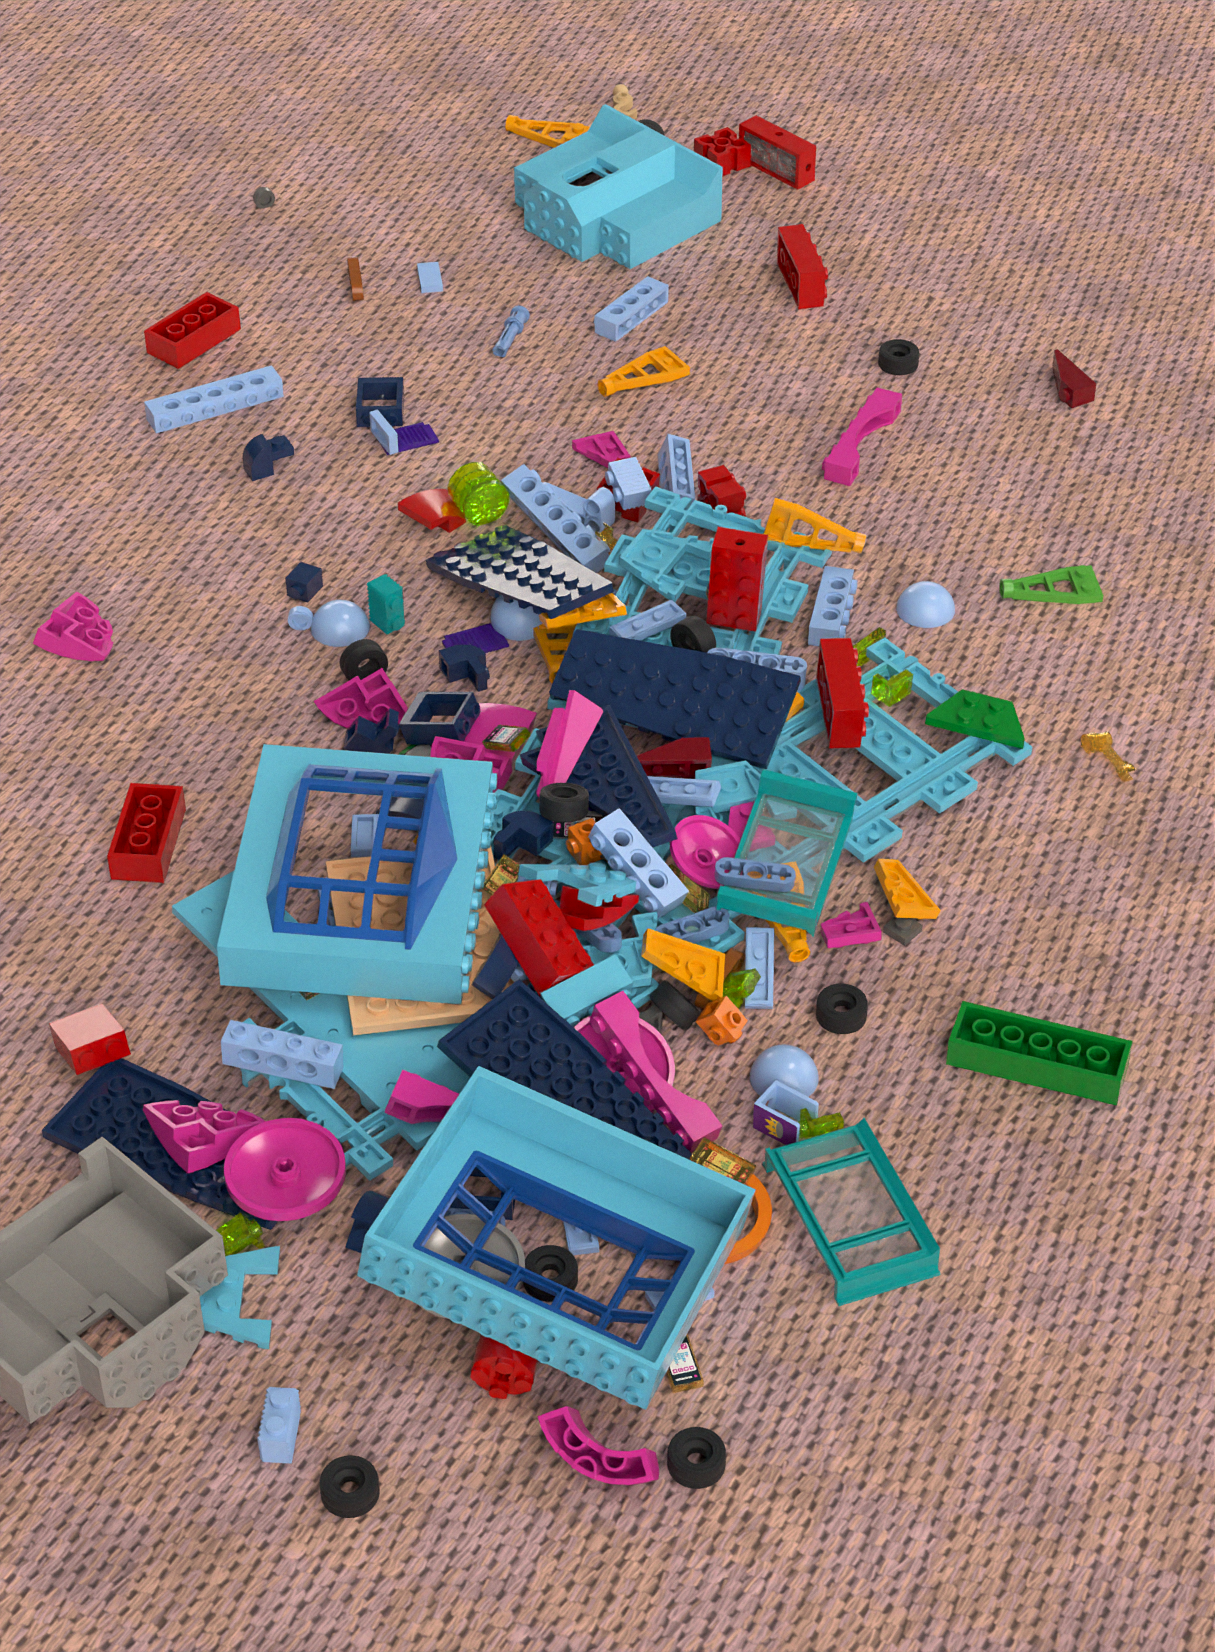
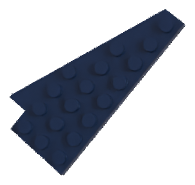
M611 706L602 707L603 714L566 783H573L586 788L589 793V808L598 812L603 817L620 808L652 848L676 840V830ZM548 727L536 730L541 746ZM541 747L519 754L522 764L541 776V772L537 771V759Z

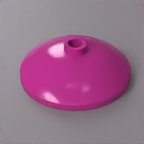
M694 815L684 818L674 828L677 839L669 842L672 858L681 872L693 882L704 887L719 889L720 885H724L715 880L716 862L725 857L734 858L741 840L728 825L713 817Z

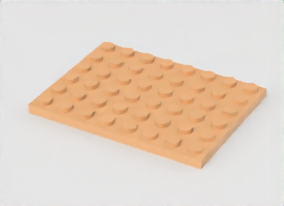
M491 846L485 849V851H488V866L482 869L485 872V883L494 870H496ZM371 856L326 861L327 877L366 881ZM380 861L376 882L409 884L413 863ZM483 888L479 889V892H482L481 909L476 910V912H479L478 929L472 932L476 933L475 950L469 952V954H473L472 971L466 974V976H470L469 992L463 993L462 1004L347 995L353 1036L462 1023L492 1000L471 985L480 966L487 960L500 934L499 929L484 906L486 901L492 896ZM330 892L335 926L356 928L361 926L365 893ZM374 894L370 928L403 931L405 928L408 897ZM511 978L504 987L503 991L514 983V981Z

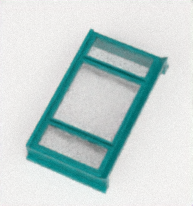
M763 769L760 776L758 794L734 858L788 865L796 873L794 887L788 892H775L720 885L717 894L716 910L723 908L806 930L814 937L853 819L858 793ZM757 871L748 873L751 878L757 879L762 877V874Z
M865 1117L854 1126L772 1150L770 1147L765 1148V1161L762 1162V1165L767 1173L776 1171L835 1281L834 1299L838 1306L940 1275L938 1269L940 1247Z

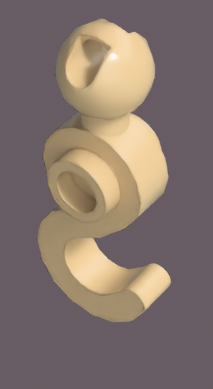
M624 84L616 85L613 89L614 109L635 120L637 118V109L630 110L633 107V97L628 94V88Z

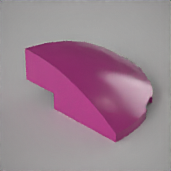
M75 592L55 608L51 618L38 628L33 644L46 651L71 659L104 661L111 652L114 643L111 641L113 629L109 620L102 619L99 616L98 606L84 595Z
M383 668L362 680L356 676L314 701L325 717L345 728H349L358 716L377 724L390 708L399 712V724L408 710L407 705Z
M479 703L480 715L464 742L484 745L486 753L510 757L511 764H513L523 748L524 741L533 729L537 713L506 704ZM497 726L524 728L510 744L484 742Z
M435 736L430 757L493 762V773H497V788L493 790V793L497 789L503 790L513 772L510 757L486 753L484 745Z
M178 1100L143 1105V1111L159 1141L175 1162L187 1173L206 1168L225 1159L232 1144L244 1132L260 1123L266 1122L262 1118L243 1109H240L235 1114L231 1111H224L220 1103L200 1101L198 1107L180 1105Z

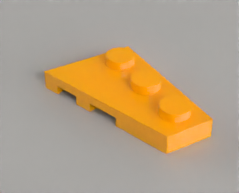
M610 593L554 619H549L548 613L539 614V619L547 629H556L566 625L627 615L625 605L613 593Z
M878 859L876 861L874 870L895 917L917 918L920 920L936 919L941 910L899 860Z
M647 928L643 934L641 957L711 1001L723 997L725 953Z

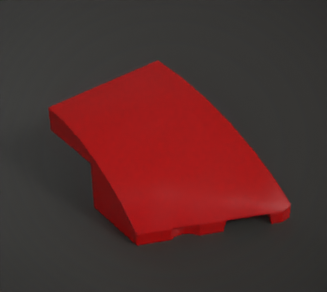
M447 489L425 490L398 502V510L430 530L438 526L450 533L466 523V519L452 493Z
M570 885L562 886L560 909L571 928L582 931L594 930L613 923L624 916L639 902V895L628 894L618 898L615 894L611 902H604L603 899L602 905L595 907L578 900V888Z

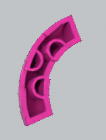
M565 1406L537 1416L545 1437L554 1451L559 1453L572 1468L581 1474L615 1485H637L659 1479V1464L656 1452L646 1448L633 1451H617L605 1447L588 1431L581 1419L579 1410Z

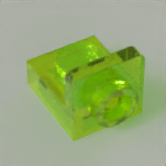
M905 669L887 680L877 673L873 676L871 694L888 707H891L911 694L913 674Z
M756 968L730 973L723 983V997L727 996L738 1009L745 1000V997L754 992L755 986L761 978Z
M807 1108L800 1109V1121L797 1122L800 1125L799 1136L801 1139L813 1138L844 1128V1119L840 1112L812 1119Z
M239 1213L216 1229L223 1237L225 1256L237 1254L251 1243L258 1249L265 1247L261 1235L264 1234L261 1226L255 1219L250 1221L242 1213Z

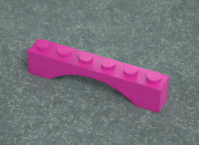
M877 387L872 395H868L865 405L859 408L856 418L850 421L847 431L841 434L838 444H834L831 454L824 458L822 470L824 471L825 480L851 486L859 474L860 455L856 449L858 444L874 430L894 423L901 412V393Z
M621 991L596 1004L590 1018L594 1031L601 1034L605 1039L610 1053L613 1056H617L621 1061L626 1075L630 1079H634L640 1088L642 1097L647 1102L650 1101L656 1113L658 1112L664 1119L663 1124L668 1126L673 1135L678 1133L684 1139L683 1145L691 1153L701 1148L702 1145L705 1146L718 1139L723 1126L708 1105L676 1090L651 1065L640 1040L638 1026L639 1011L625 992Z
M402 1070L384 1113L410 1124L441 1122L459 1096V1093L449 1090L443 1085H438L421 1078L417 1074Z

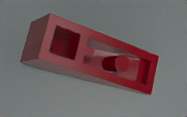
M1058 349L1054 350L1052 369L1060 400L1063 403L1065 402L1070 408L1093 402L1095 400L1096 383Z
M709 737L681 738L636 755L646 775L652 777L695 779L696 770L711 768L712 765Z

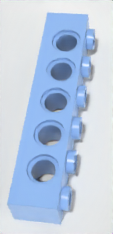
M267 366L145 401L146 419L155 433L168 431L284 397L282 378L273 366Z
M523 464L501 480L506 494L566 556L595 573L604 568V564L609 557L608 553L610 552L608 545L603 540L599 541L596 538L595 532L589 525L585 527L582 524L581 518L575 511L571 513L568 510L566 502L561 497L557 498L553 489L548 483L543 484L541 482L540 476L534 469L530 471Z

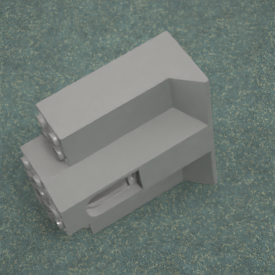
M103 1137L78 1153L82 1174L0 1231V1396L30 1424L39 1417L48 1414L55 1405L66 1397L73 1395L81 1386L106 1408H133L142 1400L150 1399L160 1386L167 1381L175 1380L181 1373V1370L188 1364L205 1333L200 1297L213 1286L219 1285L228 1276L222 1235ZM108 1313H111L135 1335L103 1358L82 1340L79 1335Z

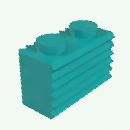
M383 574L367 583L369 620L386 634L400 630L405 626L403 586H400V584H397V581L388 577V574Z

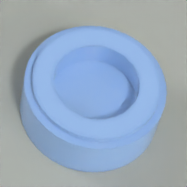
M296 606L289 611L288 624L291 628L306 630L311 627L313 620L311 610L303 606Z

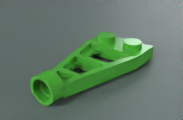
M1092 565L1065 567L1015 580L1011 578L1000 579L999 583L1002 599L1012 598L1039 602L1086 604L1103 602L1104 597ZM1062 580L1070 581L1073 592L1056 591L1052 583ZM1044 584L1046 591L1030 590L1029 587Z

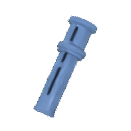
M518 305L512 308L510 317L505 320V329L493 348L495 356L505 357L515 336L523 331L524 323L530 317V313L525 307Z

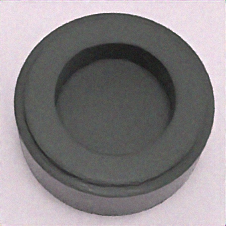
M261 187L254 192L253 201L260 209L268 208L274 204L275 195L270 188Z

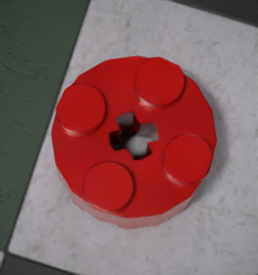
M480 1334L479 1341L476 1344L470 1378L479 1386L489 1391L490 1397L506 1399L508 1394L518 1395L531 1391L538 1360Z

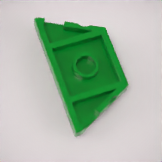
M962 689L926 715V725L1021 749L1024 747L1025 738L1012 701Z

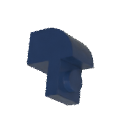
M263 434L257 435L244 448L242 456L243 469L252 481L274 475L273 461L294 455V447L285 435L276 436L269 440Z
M455 645L438 650L439 668L449 683L468 677L478 692L488 689L487 680L490 679V674L486 666V653L483 650L472 645Z
M390 708L377 724L358 716L346 731L344 749L347 751L384 754L392 752L394 737L400 728L398 724L399 712Z
M515 811L505 815L502 818V830L498 831L493 839L494 858L503 862L518 847L538 856L553 842L554 822L532 811Z
M372 1190L362 1195L351 1216L355 1220L345 1248L362 1253L366 1233L391 1196Z

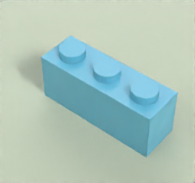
M615 954L540 993V998L574 1027L580 1022V1019L592 1015L596 1004L624 991L629 998L630 993H632L633 981Z

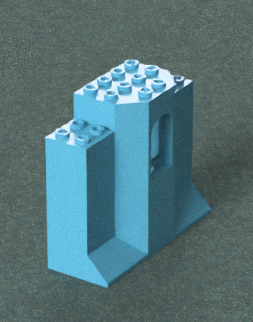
M605 104L601 107L587 132L514 167L515 203L524 208V226L528 232L554 245L557 249H561L572 258L583 262L601 252L604 256L610 257L620 265L632 269L721 221L723 167ZM606 170H609V171H611L612 173H611V174H608V173L605 172V171H606ZM590 172L603 177L587 186L569 184Z

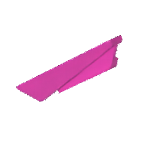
M575 690L569 691L565 710L564 708L553 709L537 759V771L541 772V779L536 791L537 797H540V791L546 785L566 783L603 714V710Z

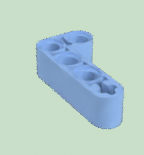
M548 483L553 489L557 498L561 497L568 505V510L571 513L575 511L581 518L582 524L585 527L589 525L595 532L596 537H599L615 522V498L607 488L601 487L588 499H585Z
M712 648L707 652L799 675L801 682L797 691L802 690L805 686L807 663L802 658L728 648Z

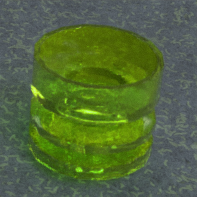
M471 462L461 466L451 476L447 486L449 497L467 520L476 526L499 519L506 511L510 501L509 492L491 469L481 462Z

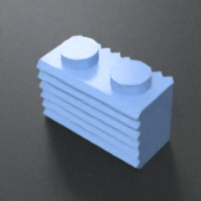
M637 457L608 463L605 479L607 485H612L615 501L620 502L624 510L644 506L645 499L651 493V487L640 467V463H638Z
M269 1387L266 1389L267 1394H265L264 1410H262L263 1415L260 1421L259 1437H257L260 1459L263 1462L291 1464L301 1413L299 1390L296 1388Z

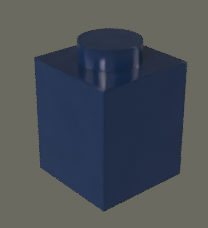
M300 562L285 578L287 596L308 603L323 587L322 568Z

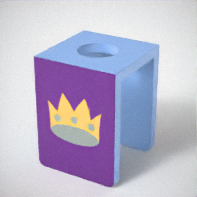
M777 1080L754 1103L753 1128L784 1145L799 1142L800 1125L798 1122L775 1111V1109L813 1129L817 1127L819 1103Z

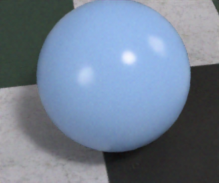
M921 581L910 585L902 592L897 601L896 611L899 617L910 625L921 628H935L945 625L952 620L955 615V604L952 596L943 586L931 581Z
M499 595L491 609L490 618L493 628L506 639L516 641L533 639V628L542 624L539 615L533 612V607L520 608L518 601L513 600L514 602L509 604L504 602L503 595Z
M342 599L332 600L323 604L314 614L311 624L312 636L318 642L333 647L349 646L357 640L364 639L370 630L368 617L362 608L351 601Z
M781 1044L767 1048L755 1059L750 1070V1083L755 1092L760 1096L777 1080L809 1097L818 1086L819 1075L817 1067L809 1054L796 1046Z

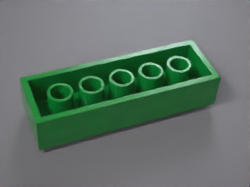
M962 1001L948 1041L946 1065L1117 1106L1129 1066L1133 1041Z

